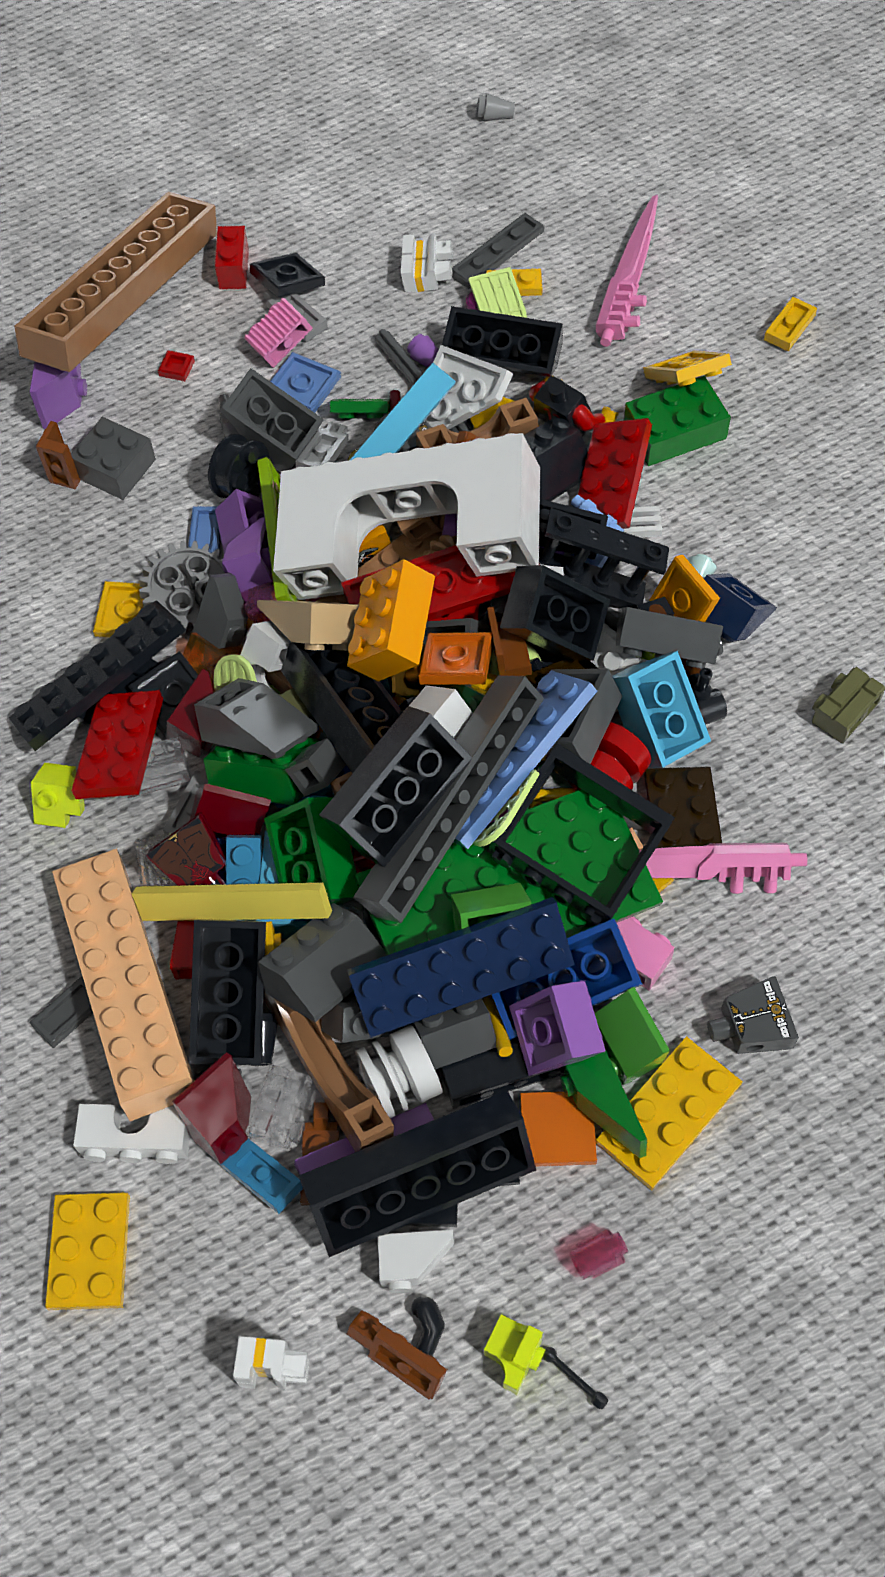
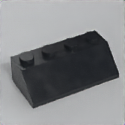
M451 306L442 345L506 370L550 377L555 372L563 345V323Z
M555 416L524 435L540 466V499L553 501L581 482L588 450L580 430L570 425L567 420Z
M194 920L189 1064L213 1065L227 1052L232 1056L236 1065L261 1066L264 985L258 962L265 957L266 922Z

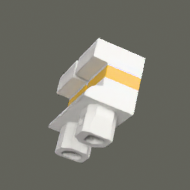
M435 233L429 236V240L416 241L414 234L403 235L401 277L405 292L438 290V281L452 280L450 259H453V247L451 240L437 241Z
M239 1336L233 1378L239 1387L254 1389L257 1377L273 1378L278 1388L286 1391V1383L307 1384L310 1359L307 1358V1352L290 1351L287 1342L284 1340Z

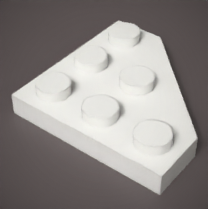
M441 345L433 363L454 379L456 383L425 420L431 427L444 424L448 429L501 402L513 373Z

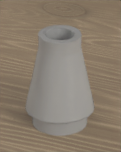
M488 93L479 95L477 117H482L483 120L513 119L515 102H510Z

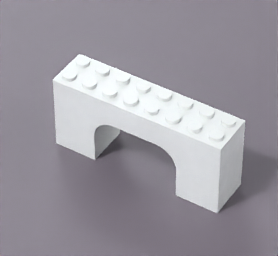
M508 433L500 437L477 438L469 442L446 443L437 447L415 448L406 452L384 453L380 456L368 458L357 457L349 461L326 462L323 465L296 467L292 470L281 471L273 571L284 584H287L288 589L298 600L342 595L344 592L341 582L358 577L359 549L362 541L371 530L389 522L452 513L458 514L456 546L476 577L515 572L517 566L539 565L540 466L523 433Z

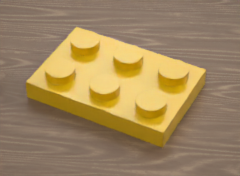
M693 350L643 367L646 379L656 380V383L667 381V385L678 383L679 386H685L695 383V377L704 374L705 377L719 375L722 373V368L730 366L732 363L729 353Z
M128 1193L55 1195L45 1306L47 1310L123 1308L130 1195Z

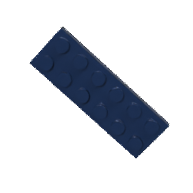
M551 897L347 969L371 1038L575 964L557 902Z

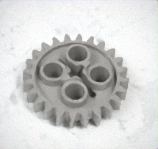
M183 540L180 543L179 549H176L170 543L168 553L158 549L159 559L149 557L150 567L143 566L142 568L143 576L145 577H140L139 579L140 587H142L139 590L140 598L144 599L143 607L157 600L181 622L186 629L182 634L185 636L188 628L194 629L199 612L194 604L191 590H195V600L201 606L209 576L225 574L222 567L219 549L210 553L209 544L207 543L202 549H198L197 541H193L191 548H187ZM178 566L183 567L189 587L184 585V576ZM199 567L204 569V571L196 573L191 571V569ZM165 578H174L176 581L173 583H165L162 580H164ZM178 603H185L188 605V607L184 609L176 608L175 605Z

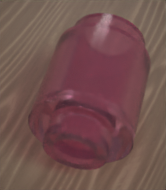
M607 1228L576 1244V1249L569 1252L578 1274L582 1280H585L590 1276L592 1279H595L624 1264V1254L628 1253V1249L620 1233L612 1234Z

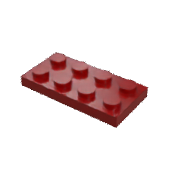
M648 418L594 425L578 495L583 499H590L597 505L596 509L604 515L609 514L616 519L617 525L622 529L630 528L652 424Z
M160 690L106 694L96 703L71 790L75 799L139 795L163 702Z

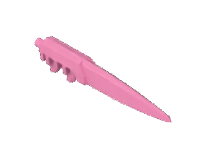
M658 195L652 196L625 247L616 272L610 280L596 323V333L601 338L600 344L602 346L608 347L611 345L612 340L624 339L628 327L640 326V316H631L630 312H633L635 307H645L647 303L646 295H637L652 236Z
M711 843L707 846L656 848L646 866L652 878H697V880H711L715 876L719 882H726V877H730V892L734 894L743 892L744 877H751L753 882H760V877H764L763 891L775 893L777 892L778 877H782L783 881L790 880L791 867L807 866V853H791L787 843Z

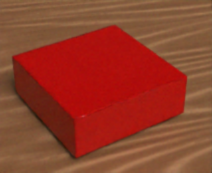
M167 350L158 369L159 376L186 382L195 362L194 355Z

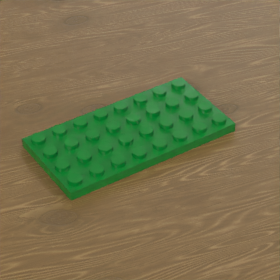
M582 789L528 809L506 841L605 906L640 853L623 815ZM495 822L488 824L486 828H489ZM453 842L402 923L376 918L369 911L368 913L387 956L455 932L452 894L521 883L531 900V904L551 898V892L542 886L535 887L530 885L521 877V873L514 868H506L496 863L492 858V854L487 852L490 844L482 847L472 844L469 849H466ZM646 865L612 919H615L616 923L658 907L663 903ZM372 868L355 874L354 879L358 889ZM557 902L567 938L597 926L585 920L581 915V911L573 906H565Z

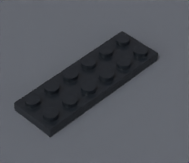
M157 600L152 604L144 606L136 617L128 623L120 625L112 636L103 643L95 645L89 654L78 663L71 664L64 674L53 683L43 686L38 695L29 702L18 706L9 719L34 751L38 750L183 634L186 629Z

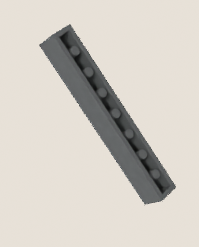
M497 676L456 739L472 759L385 868L375 863L354 895V898L376 918L402 923L544 700V697L525 676Z

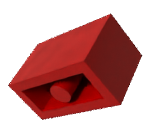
M218 226L215 270L219 289H246L249 246L245 226Z

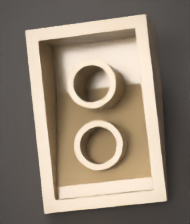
M257 600V607L291 642L305 643V650H324L325 644H332V650L348 651L349 643L353 638L355 628L354 616L358 610V604Z

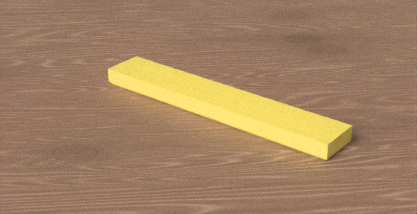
M323 882L138 886L132 892L142 921L328 919L332 913Z

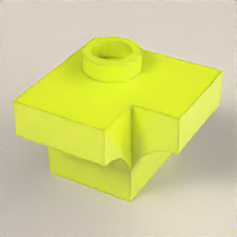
M44 763L31 781L34 824L66 828L70 815L81 816L85 810L84 799H75L71 791L76 776V766Z
M501 1314L484 1348V1356L501 1366L505 1375L503 1388L517 1395L529 1368L536 1371L546 1349L540 1347L543 1332L530 1325L518 1323Z

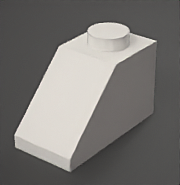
M453 1229L393 1233L379 1236L378 1253L381 1286L389 1287L390 1293H405L411 1291V1285H420L454 1245Z

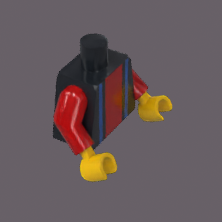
M553 375L550 377L546 376L543 381L535 384L529 390V398L534 401V412L538 418L544 422L549 421L555 416L565 419L570 425L580 430L582 436L586 431L593 430L595 424L616 422L619 412L612 411L606 406H603L601 413L592 414L585 396L564 383L562 379H558Z

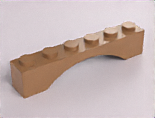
M264 989L263 1000L271 1013L274 1014L275 1020L354 1151H360L394 1137V1124L377 1097L354 1074L331 1036L321 1031L322 1018L317 1022H313L267 995Z

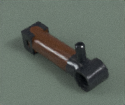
M665 597L639 604L636 609L671 616L675 614ZM681 658L705 725L724 719L727 716V705L720 690L717 688L712 689L709 684L713 675L712 671L709 668L701 669L686 666L687 659Z

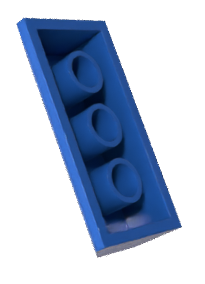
M615 919L567 938L575 965L492 994L510 1040L517 1038L518 1035L509 1006L546 988L585 981L593 1006L620 995L633 987L636 988L643 985Z

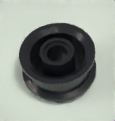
M230 434L223 438L215 448L208 468V483L213 494L220 498H227L235 489L259 497L261 485L257 460L265 457L270 459L266 446L257 440L247 441L244 436L239 434Z

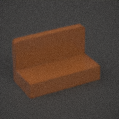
M50 421L36 445L49 483L76 490L80 483V478L67 444H64L57 422Z
M488 607L490 633L493 636V648L499 675H532L526 640L501 629V622L496 621L494 607Z

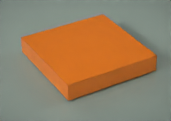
M428 633L418 674L420 685L486 684L493 646L492 633Z
M564 1091L520 1093L521 1115L524 1118L536 1167L597 1164L594 1121L577 1108L572 1096L567 1097Z

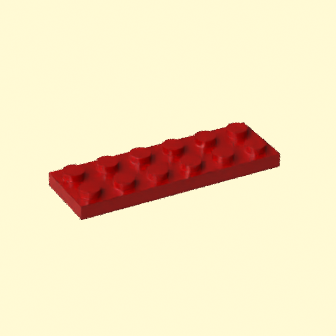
M456 545L408 561L435 576L427 621L508 595L515 572L476 577ZM381 570L341 582L348 604L359 605L361 597L360 586L364 578Z

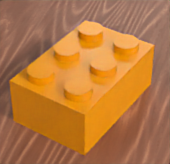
M403 559L364 578L360 586L361 597L359 607L354 616L355 628L353 638L348 647L349 658L347 667L376 681H381L419 665L435 579L433 574Z

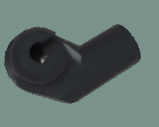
M418 1297L411 1305L412 1315L419 1319L423 1328L416 1348L425 1354L433 1356L444 1331L445 1322L437 1303L433 1299Z

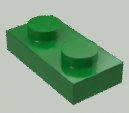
M332 399L330 401V413H338V418H355V413H366V418H382L383 413L389 412L390 399Z

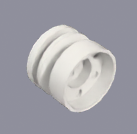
M411 1024L389 1034L393 1049L389 1053H386L378 1041L372 1042L377 1057L374 1060H371L365 1047L355 1050L358 1057L359 1073L363 1083L377 1097L389 1118L395 1116L390 1102L393 1098H396L402 1111L409 1109L405 1093L412 1090L421 1103L443 1093L439 1078L428 1053Z

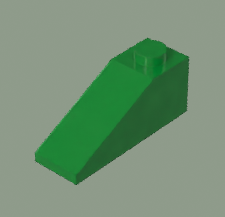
M605 1051L583 1061L564 1066V1075L560 1076V1081L567 1097L572 1096L580 1111L638 1158L645 1157L647 1153L646 1135L607 1052Z

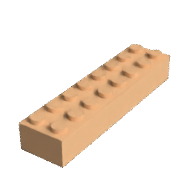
M117 848L52 871L115 1090L123 1111L129 1121H133L174 1105L172 1101L194 1082V1078L144 923L132 896L133 889L126 868Z

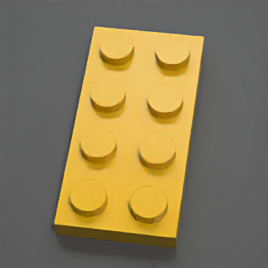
M686 1036L630 1100L647 1138L646 1156L638 1158L605 1130L596 1139V1144L652 1191L738 1090L743 1081Z

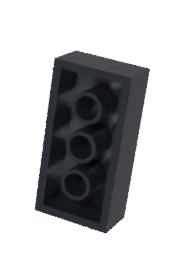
M408 706L319 815L363 857L385 868L470 762L472 757L430 713Z

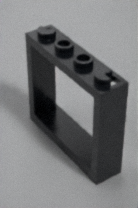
M557 743L539 769L538 773L540 775L512 822L496 840L491 842L487 852L492 854L493 860L499 865L506 868H514L521 873V877L527 883L535 887L542 886L551 892V896L558 903L565 906H573L581 911V915L591 924L599 925L613 918L675 817ZM553 771L651 833L606 906L506 842Z

